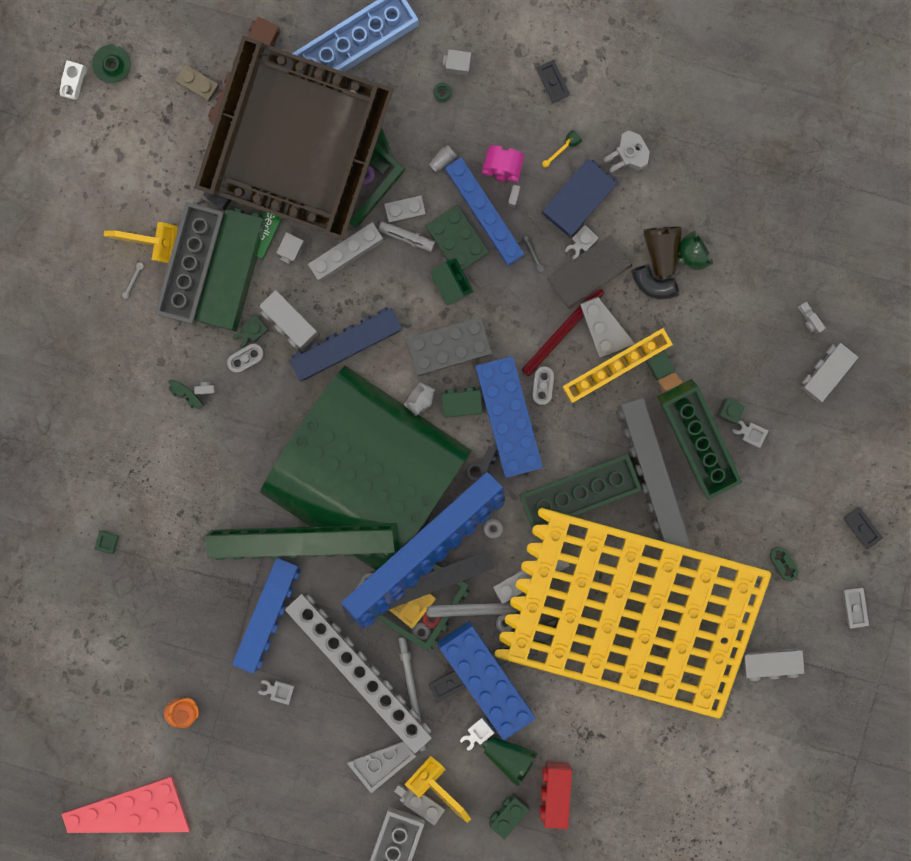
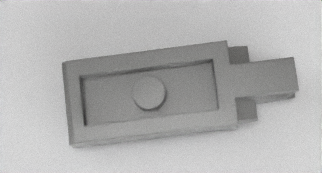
M400 783L394 789V792L401 796L400 801L405 806L434 826L445 811L442 805L426 794L418 798Z

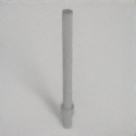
M399 637L401 650L399 655L400 661H403L410 706L420 716L410 662L412 659L411 651H408L406 637ZM414 725L415 733H416V732L418 731V729H417V726ZM424 745L419 751H425L426 746Z

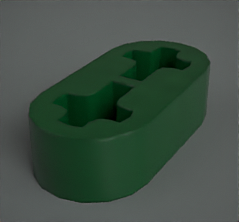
M782 547L773 548L770 551V559L780 576L787 581L795 580L798 576V569L787 550ZM776 551L783 552L781 556L784 561L783 563L780 559H775ZM784 565L789 569H793L791 577L784 574L787 572Z

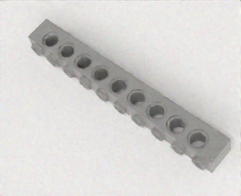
M301 594L285 611L415 754L432 739V729L428 724H422L418 720L420 717L413 708L409 709L405 705L406 700L400 694L396 695L392 691L393 686L388 680L383 681L381 679L379 670L374 665L370 666L366 662L367 657L361 651L357 652L353 648L355 644L349 637L344 638L340 633L342 631L335 622L332 624L327 619L329 615L322 608L318 609L315 606L316 601L310 594ZM306 609L313 611L312 619L305 618L304 611ZM319 623L326 626V632L323 634L317 631ZM337 638L339 640V647L333 648L330 645V639ZM343 653H351L352 661H344L342 658ZM356 667H363L365 675L358 676L355 672ZM376 681L378 689L375 691L369 689L368 683ZM388 695L391 698V703L389 705L383 704L381 701L382 696ZM402 710L405 715L404 718L397 719L394 716V711ZM414 724L417 726L418 731L413 734L409 733L407 726Z

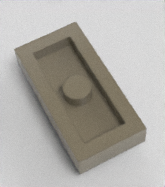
M186 64L176 79L177 83L210 102L219 87L217 83Z

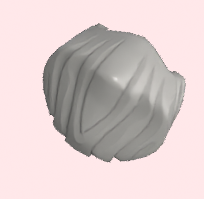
M420 382L410 394L404 406L414 413L415 416L425 412L432 406L435 388Z

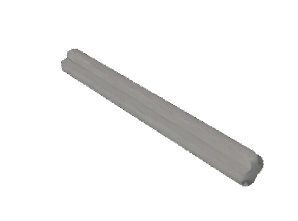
M510 603L428 606L426 609V614L429 617L516 614L518 612Z

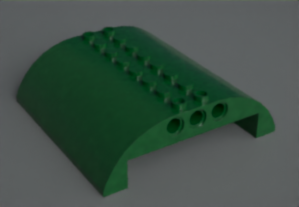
M344 366L326 387L283 450L266 478L260 493L309 526L397 524L399 547L395 553L391 555L375 553L371 556H364L363 554L354 555L377 571L415 537L472 450L420 415L415 416L402 403Z

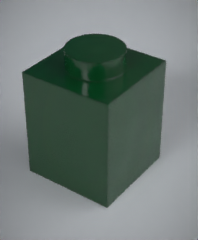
M664 350L645 361L656 380L666 377L675 371Z
M725 398L716 416L732 424H737L745 406Z

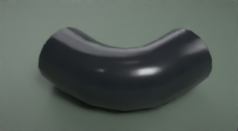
M648 264L631 270L639 290L648 297L661 300L679 296V287L675 278L663 281L657 280L652 275Z

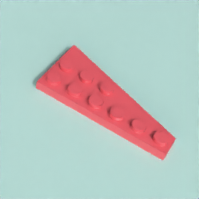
M173 776L62 814L67 833L190 832Z

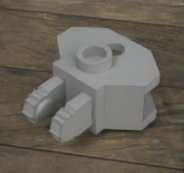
M628 130L621 135L619 147L616 151L606 156L604 161L606 163L616 157L619 158L620 163L613 165L609 169L611 173L622 167H630L640 171L648 164L650 151L641 135Z

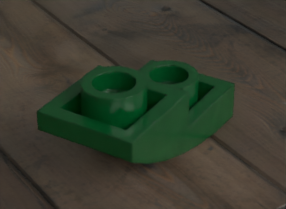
M171 379L168 381L171 385L168 387L171 393L179 398L187 395L186 401L191 408L201 409L205 406L191 389Z

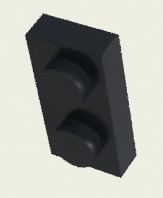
M554 60L536 68L552 104L570 96V92Z
M860 507L843 518L865 549L871 548L883 539Z

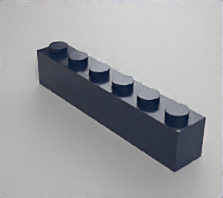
M387 307L377 312V316L373 318L368 316L362 319L360 325L356 327L350 325L343 329L344 333L338 336L335 333L327 337L326 342L322 344L317 342L309 346V351L305 353L299 351L293 354V359L289 360L299 381L302 382L402 331L403 329L393 309L388 310Z

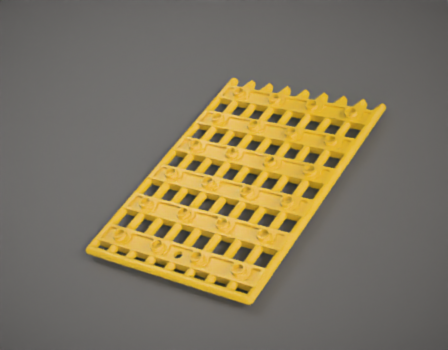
M540 508L538 515L546 520L548 525H535L532 528V532L543 541L542 543H530L527 545V552L535 556L537 560L524 561L521 564V569L531 575V579H518L516 581V587L524 592L526 596L512 597L510 599L511 606L519 610L520 614L505 616V623L514 628L515 631L499 634L500 641L508 645L509 649H498L494 652V656L509 662L688 711L721 718L770 581L771 572ZM569 524L587 528L585 538L567 535ZM607 534L625 539L622 550L604 545ZM567 542L581 546L579 556L561 553L563 543ZM645 545L662 549L659 560L642 555ZM602 552L619 557L616 568L598 563ZM682 556L700 560L697 570L679 566ZM558 560L575 564L573 575L556 571L555 568ZM639 563L656 567L653 578L636 573ZM720 566L737 570L734 581L717 576ZM595 571L613 575L611 584L607 585L593 581ZM676 574L693 577L691 588L673 584ZM758 576L762 577L759 588L754 587ZM552 578L570 582L567 593L549 588ZM633 581L651 585L648 595L630 591ZM714 584L731 588L728 598L711 594ZM590 588L606 592L605 602L587 599ZM671 591L687 595L684 606L668 602ZM751 594L756 595L753 605L748 604ZM551 596L564 600L562 610L544 606L546 597ZM627 598L645 603L642 613L624 609ZM708 601L725 606L722 616L705 612ZM584 606L601 610L599 621L581 616ZM668 609L682 613L679 623L663 620L664 610ZM748 612L750 613L748 620L744 623L742 622L744 614ZM541 613L559 618L556 628L539 624ZM621 617L638 620L636 631L619 627ZM702 619L718 623L715 634L699 630ZM578 624L596 628L593 638L575 634ZM663 627L676 631L673 641L656 637L658 628ZM739 629L744 630L740 641L736 640ZM535 632L553 635L551 644L546 645L533 641ZM619 634L633 638L630 648L613 644L615 635ZM699 637L713 641L710 651L693 647L695 638ZM722 638L728 639L726 643H721ZM573 641L590 646L587 656L570 651ZM653 644L670 648L667 659L650 654ZM733 647L737 648L735 657L731 658L730 654ZM530 648L548 653L545 663L528 659ZM610 651L627 656L624 666L607 661ZM690 654L706 658L703 669L687 664ZM567 658L585 663L582 673L564 669ZM647 661L664 666L661 676L644 672ZM727 664L731 665L729 674L724 675ZM604 669L621 673L619 682L601 679ZM684 672L701 676L698 685L695 686L681 682ZM641 679L658 683L655 693L638 689ZM724 682L725 686L722 693L718 692L720 683ZM678 689L695 693L692 703L675 699ZM715 699L719 700L716 710L712 709Z

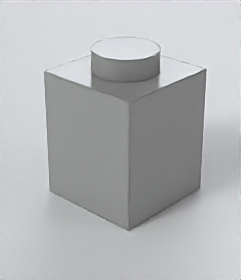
M448 49V55H444L443 66L446 67V73L468 76L471 52Z
M286 232L277 251V255L280 256L279 260L290 264V262L296 264L305 245L304 240Z

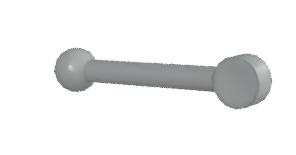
M137 263V270L126 292L122 293L123 299L129 298V292L139 272L144 269V264Z

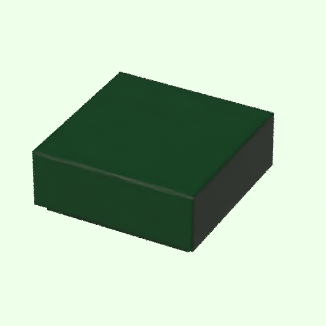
M100 530L94 549L114 554L119 535Z

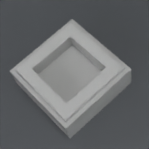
M514 185L512 187L508 201L509 207L515 208L520 186Z

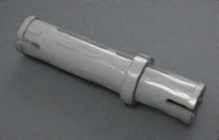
M383 220L378 229V232L409 243L411 247L427 250L430 253L433 251L436 241L420 236L418 232L415 234Z

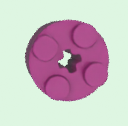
M488 146L481 174L495 176V180L505 183L506 180L518 183L524 162V154L511 148L504 150L502 146Z

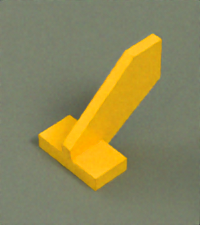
M158 222L155 237L115 230L104 231L103 236L122 241L154 245L151 260L169 264L178 226Z
M430 756L404 785L418 798L430 788L459 817L468 823L471 818L464 808L435 782L446 769Z

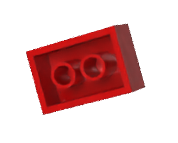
M546 761V767H542V778L545 786H541L543 805H540L539 817L540 821H543L545 828L568 829L572 769L569 763Z

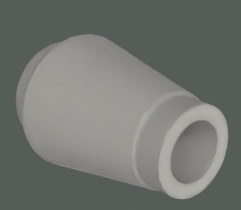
M447 145L445 148H441L429 165L437 172L453 163L454 159L458 156Z

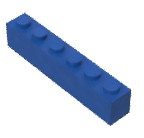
M462 157L445 167L446 174L506 266L508 267L524 256L523 251Z
M282 557L276 558L232 665L253 674L256 669H261L264 659H261L263 652H268L271 641L268 640L271 634L275 635L279 625L276 621L278 616L282 617L286 606L283 604L286 598L290 599L294 589L291 588L293 580L297 581L301 571L298 568L300 565Z

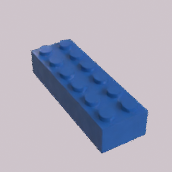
M513 356L475 366L505 478L543 468Z
M470 620L438 641L439 649L503 740L536 719L533 711Z

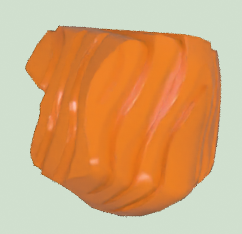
M189 697L172 700V702L166 705L164 710V718L167 723L177 728L189 727L199 715L195 701Z

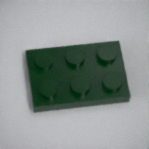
M455 205L425 226L448 261L456 258L462 270L489 253L458 205Z

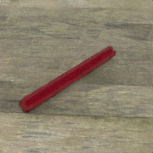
M596 287L583 302L595 297L600 299L604 295V291ZM580 306L522 368V371L527 376L532 374L583 318L584 315Z

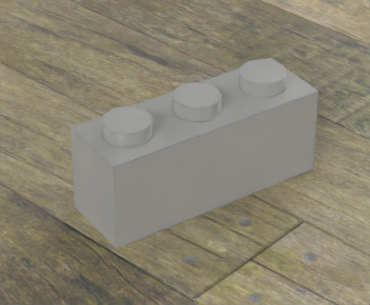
M842 343L832 344L826 351L828 355L824 360L820 359L815 364L814 368L816 370L812 375L808 374L802 381L803 386L800 389L818 403L825 400L859 358Z
M799 648L744 652L742 658L743 676L749 678V681L761 680V677L779 679L781 675H787L788 678L799 677V674H805L803 650Z

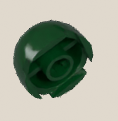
M693 231L681 240L678 259L683 266L687 265L693 270H702L714 264L712 258L709 260L707 255L710 253L699 235L695 237L696 231Z

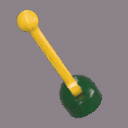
M574 130L567 134L566 144L548 160L542 162L543 167H549L550 162L568 146L576 147L582 142V139Z

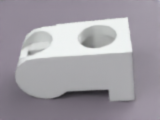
M66 61L61 80L60 96L73 100L78 99L82 81L88 67Z

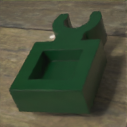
M255 315L241 326L244 332L235 334L233 339L237 340L239 337H242L243 343L239 346L243 348L247 345L249 339L255 342L268 329L258 316Z

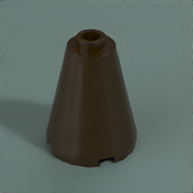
M671 226L644 229V238L656 276H660V279H670L671 275L675 274L682 227Z

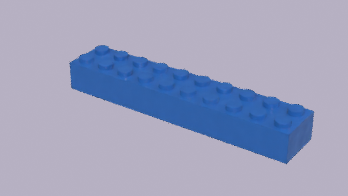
M486 472L341 602L347 614L361 629L371 626L380 613L384 614L390 608V604L393 601H398L403 597L404 591L408 587H414L423 574L427 575L433 569L435 563L443 561L452 548L455 549L462 543V539L466 535L470 536L473 534L476 526L481 522H486L495 509L499 510L504 505L503 487Z

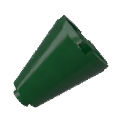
M497 737L488 738L482 747L485 749L484 754L516 786H519L520 781H523L533 765V759H536L538 755L533 750Z

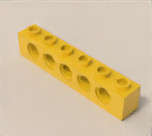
M664 328L561 388L570 403H573L673 344Z

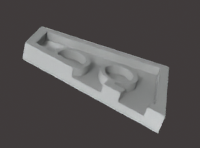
M599 297L579 303L599 358L635 344Z
M404 741L351 760L347 764L372 793L414 759L416 754L413 753Z

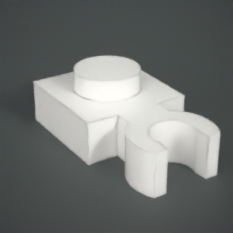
M482 717L468 729L470 734L464 735L460 742L469 740L471 744L467 747V750H471L475 745V741L481 745L495 733V730Z

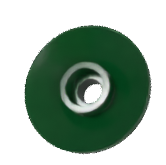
M105 45L94 54L92 67L100 80L107 83H117L128 75L131 61L128 53L120 46ZM116 63V67L111 69L110 64Z

